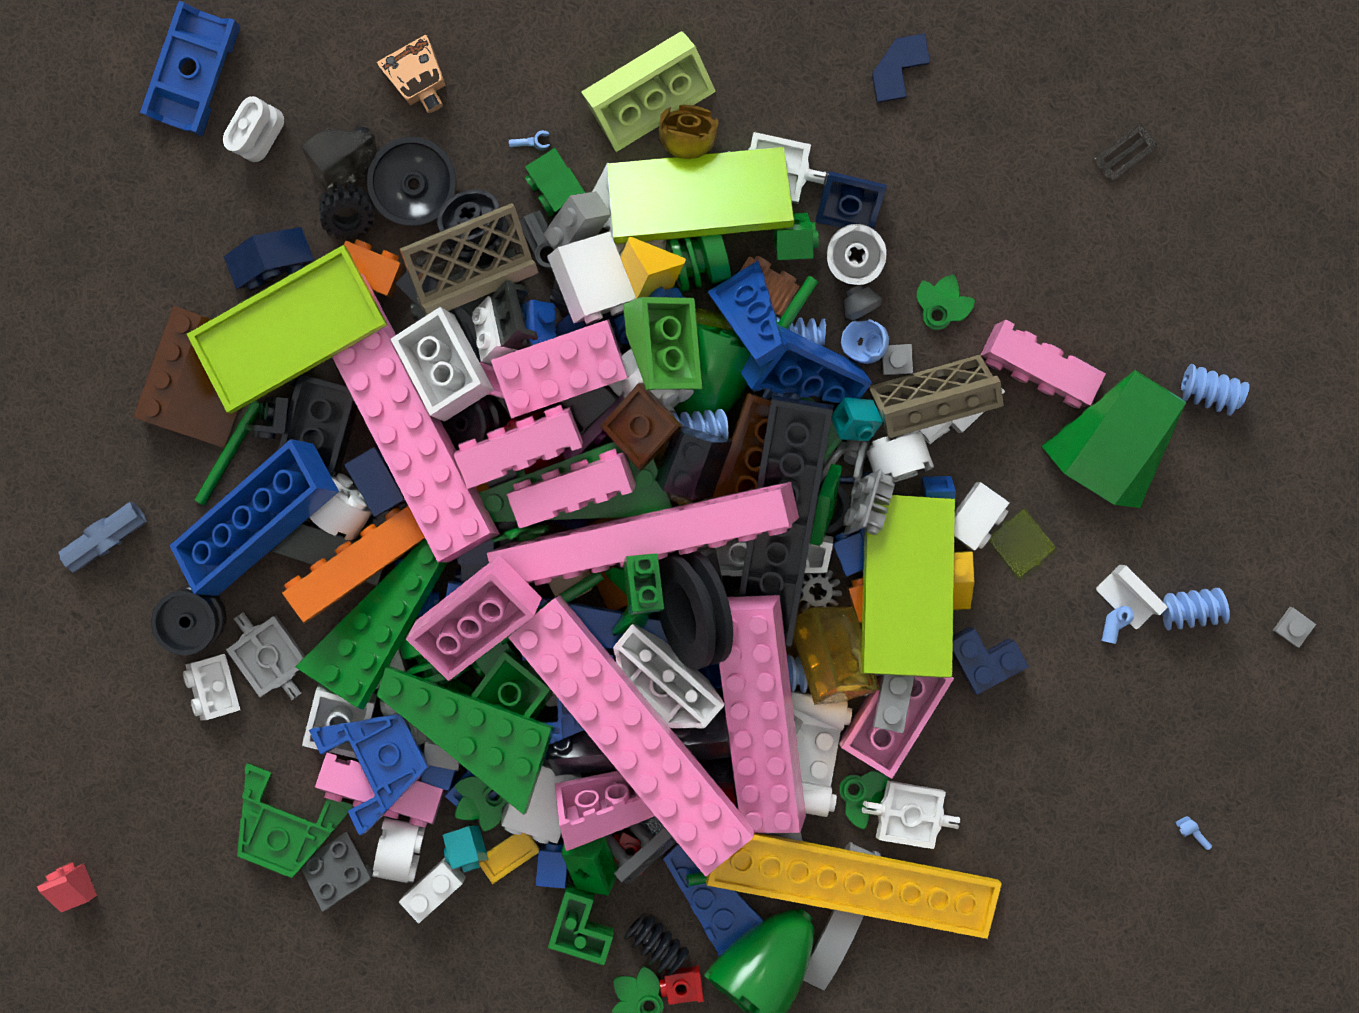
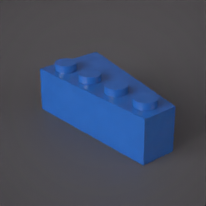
M780 325L779 329L786 352L762 367H759L750 355L741 371L742 376L753 390L761 391L762 388L771 389L773 393L784 394L785 392L797 393L799 397L804 398L817 396L821 397L823 401L841 403L844 397L860 399L872 384L858 363Z

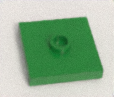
M830 465L820 494H818L810 544L822 545L832 519L842 472L840 465Z

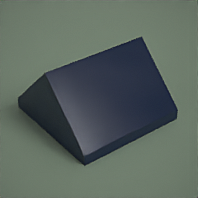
M829 171L825 178L815 222L839 228L851 224H863L874 229L887 185Z

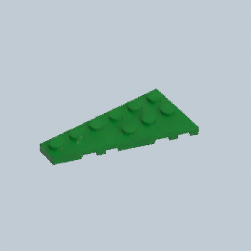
M613 441L533 473L531 472L481 491L479 495L493 522L516 521L507 493L514 490L513 484L526 479H530L532 484L543 480L541 474L559 469V472L563 473L571 470L570 464L587 459L588 463L600 460L598 455L606 451L616 449L617 454L623 451ZM627 457L637 485L632 493L622 495L621 492H618L616 496L600 503L592 501L579 510L568 513L563 511L558 516L548 520L632 517L673 508L668 492L663 491L655 480L659 471L655 459L653 458L644 469L639 470Z
M424 538L295 667L355 707L364 710L383 677L385 667H388L447 563L437 562L426 538Z
M390 666L385 667L377 697L523 815L526 814L554 727Z

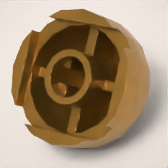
M679 105V110L671 112L670 107L661 113L659 138L665 150L673 156L684 159L699 158L707 154L714 146L717 138L718 119H712L709 110L694 105Z

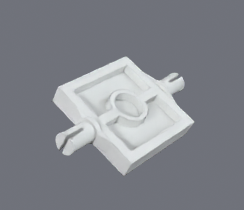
M754 132L751 147L748 150L784 147L791 203L798 204L801 189L806 180L824 184L826 172L809 169L808 156L811 144Z
M887 780L884 798L881 803L864 801L863 805L865 807H862V813L878 815L879 823L876 833L878 840L934 849L937 834L942 826L958 829L959 825L957 823H960L959 817L944 815L945 791Z

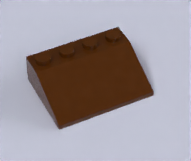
M173 305L133 417L225 448L239 410L232 414L226 412L187 336V333L212 319Z
M750 393L747 394L731 439V448L711 499L757 489L771 399Z

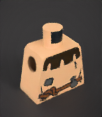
M426 35L377 62L383 73L410 106L421 100L427 113H432L443 106L436 91L446 86L432 45Z

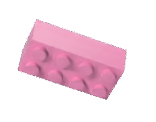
M609 319L491 360L511 418L629 377Z
M499 555L417 619L406 640L449 681L534 617L542 597Z
M880 675L839 740V745L842 749L892 779L952 683L953 677L914 676L904 733H898L872 727L882 675Z

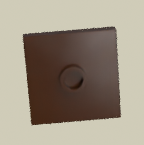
M638 383L600 425L639 470L644 469L683 427L650 390H646L644 383Z

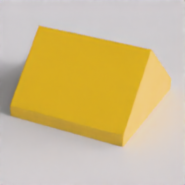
M630 236L620 257L636 299L649 297L654 290L661 286L664 291L673 288L686 261L683 257Z

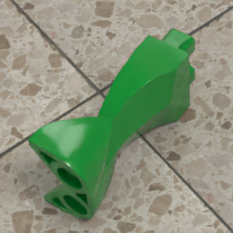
M658 553L626 556L623 567H611L605 571V575L627 595L628 607L612 630V636L624 635L632 624L643 628L648 623L652 612L664 610Z

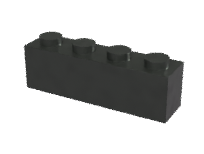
M303 522L271 551L313 565L322 558L329 561L337 555L334 551L347 541H350L351 544L358 541V536L355 540H346L344 538L347 534L338 533L334 536L321 529L314 522L313 525ZM387 567L365 582L378 585L383 580Z

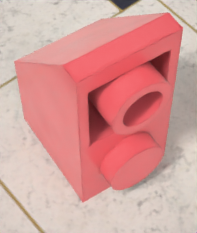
M73 862L57 868L56 871L46 875L47 881L37 886L39 892L60 912L89 902L97 896L84 863L76 867Z

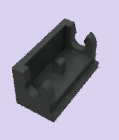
M506 280L491 295V302L501 347L521 350L533 346L529 339L538 340L539 338L537 332L526 329L525 317L521 306L523 300L517 296V294L528 295V289L525 286L513 284L512 281Z

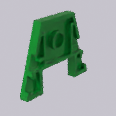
M247 763L245 766V786L242 796L243 808L242 818L240 819L237 857L293 878L348 815V811L353 808V804L327 799L317 823L311 822L262 802L272 772Z

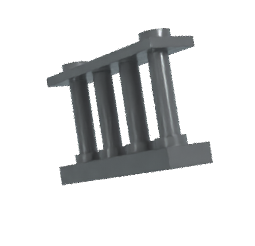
M640 822L629 826V829L641 842V849L634 856L632 854L628 855L612 834L605 836L611 853L619 862V869L614 874L621 883L629 885L676 842L663 824V829L656 836L654 834L650 835Z

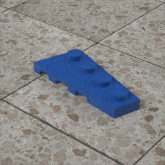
M759 261L754 262L708 291L717 308L759 367L786 352Z
M678 843L663 856V860L687 898L690 907L698 917L719 956L745 932L764 921L737 891L707 886L706 883L688 886L686 875L698 873L701 870Z

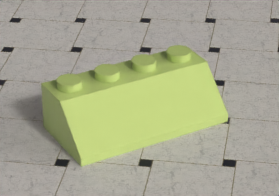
M681 31L581 93L614 150L617 152L657 128L660 123L661 113L665 109L671 107L672 112L679 110V105H695L716 91L695 45Z

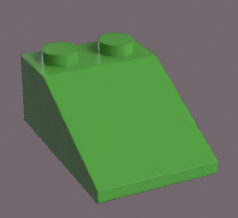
M640 297L623 304L626 336L646 390L702 389L694 298Z

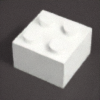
M319 683L315 692L302 746L318 749L309 732L312 728L371 719L377 694H372L366 707L362 710ZM349 741L329 751L357 759Z

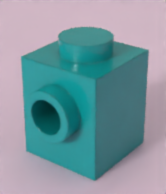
M847 397L843 398L831 418L839 438L845 440L870 441L883 423L873 400Z
M468 826L443 835L446 846L444 856L446 862L451 865V869H462L463 873L479 869V863L488 860L479 826Z

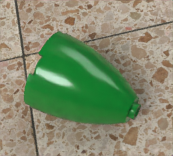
M696 316L702 389L693 390V394L687 400L679 402L675 406L678 418L682 412H688L691 418L693 411H699L703 416L705 410H711L715 414L717 409H723L727 415L746 389L748 383L742 376L741 371L750 353L729 323L715 319L714 321L702 319L701 322H698V317Z
M799 908L797 911L793 909L786 910L760 922L734 941L717 958L704 977L745 1013H788L798 995L810 962L814 939V926L811 923L813 918L806 911Z

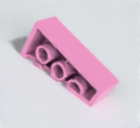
M1008 320L995 324L981 353V357L986 359L985 364L999 371H1001L1002 367L1012 371V378L1023 383H1027L1030 380L1038 384L1037 389L1047 395L1053 396L1054 393L1065 397L1063 402L1071 407L1080 409L1081 405L1084 407L1091 406L1106 373L1074 356H1068L1067 359L1062 357L1064 352L1052 344L1042 343L1040 345L1036 343V335L1028 331L1012 330L1015 324Z
M561 405L545 410V417L535 421L533 416L515 422L517 428L507 432L502 427L487 433L488 439L479 443L474 438L459 444L460 450L454 453V457L467 489L508 474L507 471L511 469L517 471L527 468L536 463V460L539 458L549 460L557 457L567 447H570L572 451L582 448L583 440L570 407L563 409Z
M612 449L599 454L600 460L588 463L587 459L570 464L571 470L560 473L559 469H555L541 474L543 480L532 484L530 479L513 484L514 490L507 493L518 527L523 528L554 518L563 511L568 513L579 510L592 501L594 503L607 501L616 496L618 492H621L622 495L632 493L637 485L625 453L617 454L616 449Z
M326 753L315 785L317 789L326 792L324 798L340 803L342 798L353 800L352 806L356 807L375 796L359 762L341 760L337 758V755ZM416 781L383 816L397 820L399 815L410 818V824L426 828L427 823L434 825L444 789Z
M619 771L555 783L559 824L566 851L655 816Z

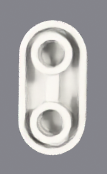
M257 97L246 98L240 104L224 132V146L251 162L261 161L267 155L283 127L284 116L282 112Z

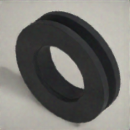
M699 551L682 555H669L666 558L660 559L659 570L664 610L659 611L658 616L663 632L673 652L686 667L692 670H698L707 667L709 664L725 661L729 657L733 646V621L729 601L716 570Z

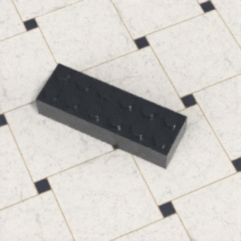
M716 688V692L724 702L723 689ZM725 705L705 728H671L697 761L731 757ZM550 706L548 707V722L558 721V707ZM585 730L548 746V760L555 776L617 770Z

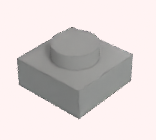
M912 344L888 345V350L884 357H882L883 375L913 374Z
M1289 607L1273 631L1299 648L1316 624L1293 607Z

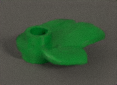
M953 274L942 278L935 286L923 280L916 293L917 302L923 309V322L932 330H941L947 327L951 321L965 319L972 311L975 300L971 297H959L958 282ZM934 310L942 313L940 321H935L932 318Z
M516 523L517 528L495 536L492 541L494 543L515 537L517 542L532 540L540 537V533L547 532L550 529V525L535 523L519 528Z
M870 771L861 777L858 775H848L840 782L839 794L846 802L845 814L855 826L861 829H865L869 820V814L862 813V807H865L863 802L880 804L884 798L882 790L886 787L887 780L890 781L884 774ZM851 784L858 786L856 794L851 795L848 792Z
M476 776L459 780L455 784V788L463 797L457 805L455 817L461 820L479 819L483 831H488L497 826L502 817L501 808L506 805L507 801L500 795L497 798H491L489 793L492 789Z
M643 966L637 978L631 976H618L614 978V990L620 1002L614 1006L612 1013L663 1012V1000L658 994L660 981L650 968ZM646 1001H652L655 1007L652 1010H646L643 1005Z

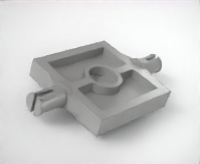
M244 612L234 618V621H236L244 634L226 651L258 696L262 697L272 689L281 686L291 700L299 696L302 692L299 691L292 678L299 671L295 666L305 655L277 615L256 626L252 625Z

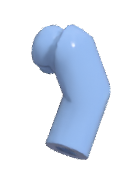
M1121 606L1107 615L1101 641L1116 644L1119 630L1130 624L1134 619V612L1130 607Z

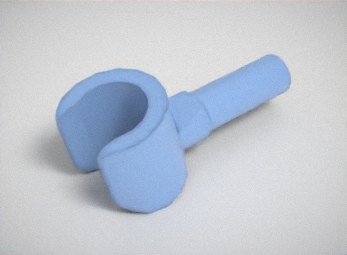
M542 130L537 132L535 137L509 140V146H535L536 149L543 151L549 148L550 144L541 145L538 143L537 138L540 136L546 137L550 134Z
M1186 816L1176 822L1177 826H1180V832L1184 837L1193 834L1206 850L1211 849L1212 845L1201 834L1197 823L1190 817Z

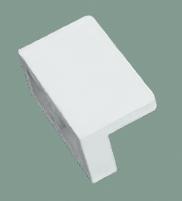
M1119 565L1096 588L1097 592L1114 609L1128 606L1133 610L1134 619L1130 624L1135 629H1138L1152 614L1161 615L1168 608L1126 565Z

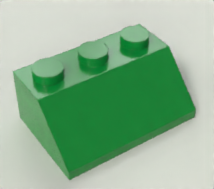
M504 651L471 696L535 719L554 692L529 662L522 661L521 658Z

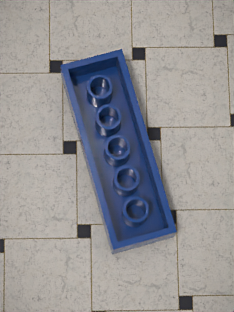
M290 439L170 545L193 594L218 596L339 492L313 443Z

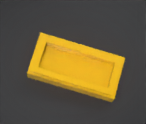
M521 833V835L512 834L487 852L488 860L480 862L479 865L491 883L494 884L538 854L540 848L531 835Z

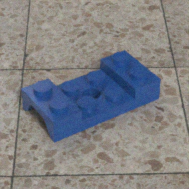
M178 1L140 113L147 118L203 137L212 111L209 105L227 53H232L241 26L233 19L219 18L202 12L185 2ZM189 60L195 61V72L191 75H184L182 72L183 64Z

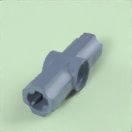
M134 502L127 503L108 518H102L87 527L81 537L58 552L60 560L72 573L79 571L98 556L101 557L110 552L108 549L114 545H121L122 539L147 523L145 515Z

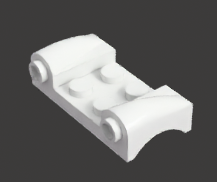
M795 690L791 692L793 712L796 717L803 721L796 737L806 814L827 817L829 811L834 812L837 796L832 794L831 782L840 733L843 731L844 725H850L852 708H848L846 699L809 693L802 694L800 691Z

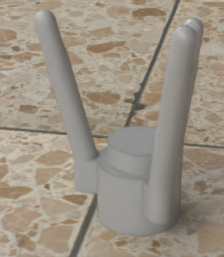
M857 440L841 441L836 452L823 468L820 483L826 477L830 465L835 464L842 454L847 463L855 465L854 484L857 480L859 481L862 478L864 463L867 458L866 452L869 450L870 442ZM853 497L851 498V507L854 500Z

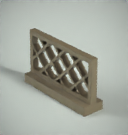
M512 203L400 248L418 296V303L426 316L439 307L449 311L495 292L506 280L512 281L514 284L539 273L536 263L532 260L516 208ZM510 215L512 223L507 233L495 229L499 218ZM477 227L486 230L479 245L466 240L470 231ZM492 233L504 238L497 252L485 248ZM447 239L458 241L451 256L439 252L442 242ZM510 240L518 243L522 251L521 254L511 258L503 255ZM464 244L476 249L470 263L457 259ZM420 250L430 253L423 267L413 264L410 255ZM482 252L494 256L490 267L485 269L476 266ZM436 256L448 260L442 275L429 270ZM454 264L467 268L463 278L456 281L448 278ZM426 275L439 279L434 290L427 293L423 292L421 286Z
M981 355L871 385L868 388L870 396L884 422L889 439L1004 406L1001 381L997 376L992 375ZM978 367L974 372L966 371V369ZM941 376H949L946 380L937 379ZM958 378L967 380L965 383L955 382ZM913 384H921L918 388L909 387ZM930 386L938 388L936 392L927 389ZM892 392L890 396L881 395V393ZM901 394L910 396L907 400L899 398Z

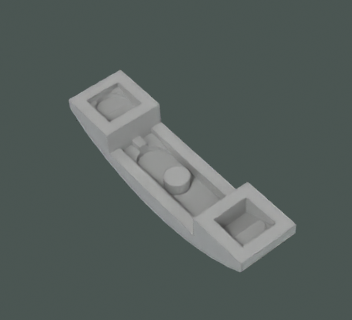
M832 910L811 952L810 962L803 981L822 990L826 989L843 961L864 915Z

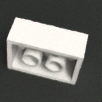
M442 307L434 310L391 338L430 416L445 422L494 391L455 315Z

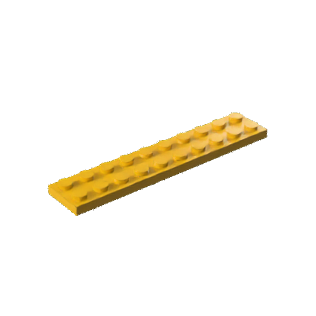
M754 833L753 838L709 873L706 878L707 886L988 939L1002 884L998 879L763 833Z

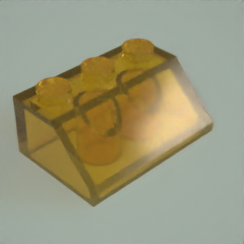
M813 607L797 616L793 637L814 705L835 704L880 690L875 674H861L862 631L854 607Z

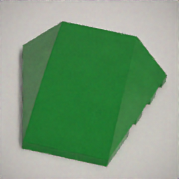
M1134 370L1105 393L1102 399L1084 410L1081 416L1072 423L1069 422L1052 439L1049 438L1042 445V448L1065 475L1114 505L1140 508L1186 401Z

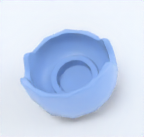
M871 319L852 321L842 333L841 346L843 352L856 362L863 364L874 363L884 357L888 350L889 336L886 328ZM860 337H862L863 343L862 345L858 346L857 341L860 339Z

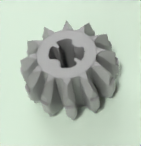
M828 570L823 578L821 577L822 573H815V576L812 573H805L808 578L806 580L803 578L802 595H800L799 603L804 600L805 602L800 610L806 612L812 605L811 613L813 616H817L818 607L821 606L823 613L828 614L829 609L826 606L828 602L834 607L838 605L835 600L831 599L832 595H842L840 590H832V587L840 584L839 579L828 582L833 574L831 570ZM815 583H819L820 588L824 589L823 596L819 594V599H814V595L809 593L811 586L815 588L813 585Z

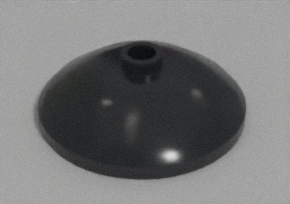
M403 137L389 142L376 153L368 169L367 187L374 206L384 217L399 225L422 226L438 219V213L444 203L452 198L456 192V173L450 158L438 145L424 138ZM412 180H418L420 185L418 189L412 190L409 188V183Z

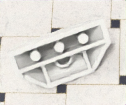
M632 624L614 645L616 663L670 728H705L724 707L725 703L710 681L698 670L686 667L673 652L670 645L663 639Z

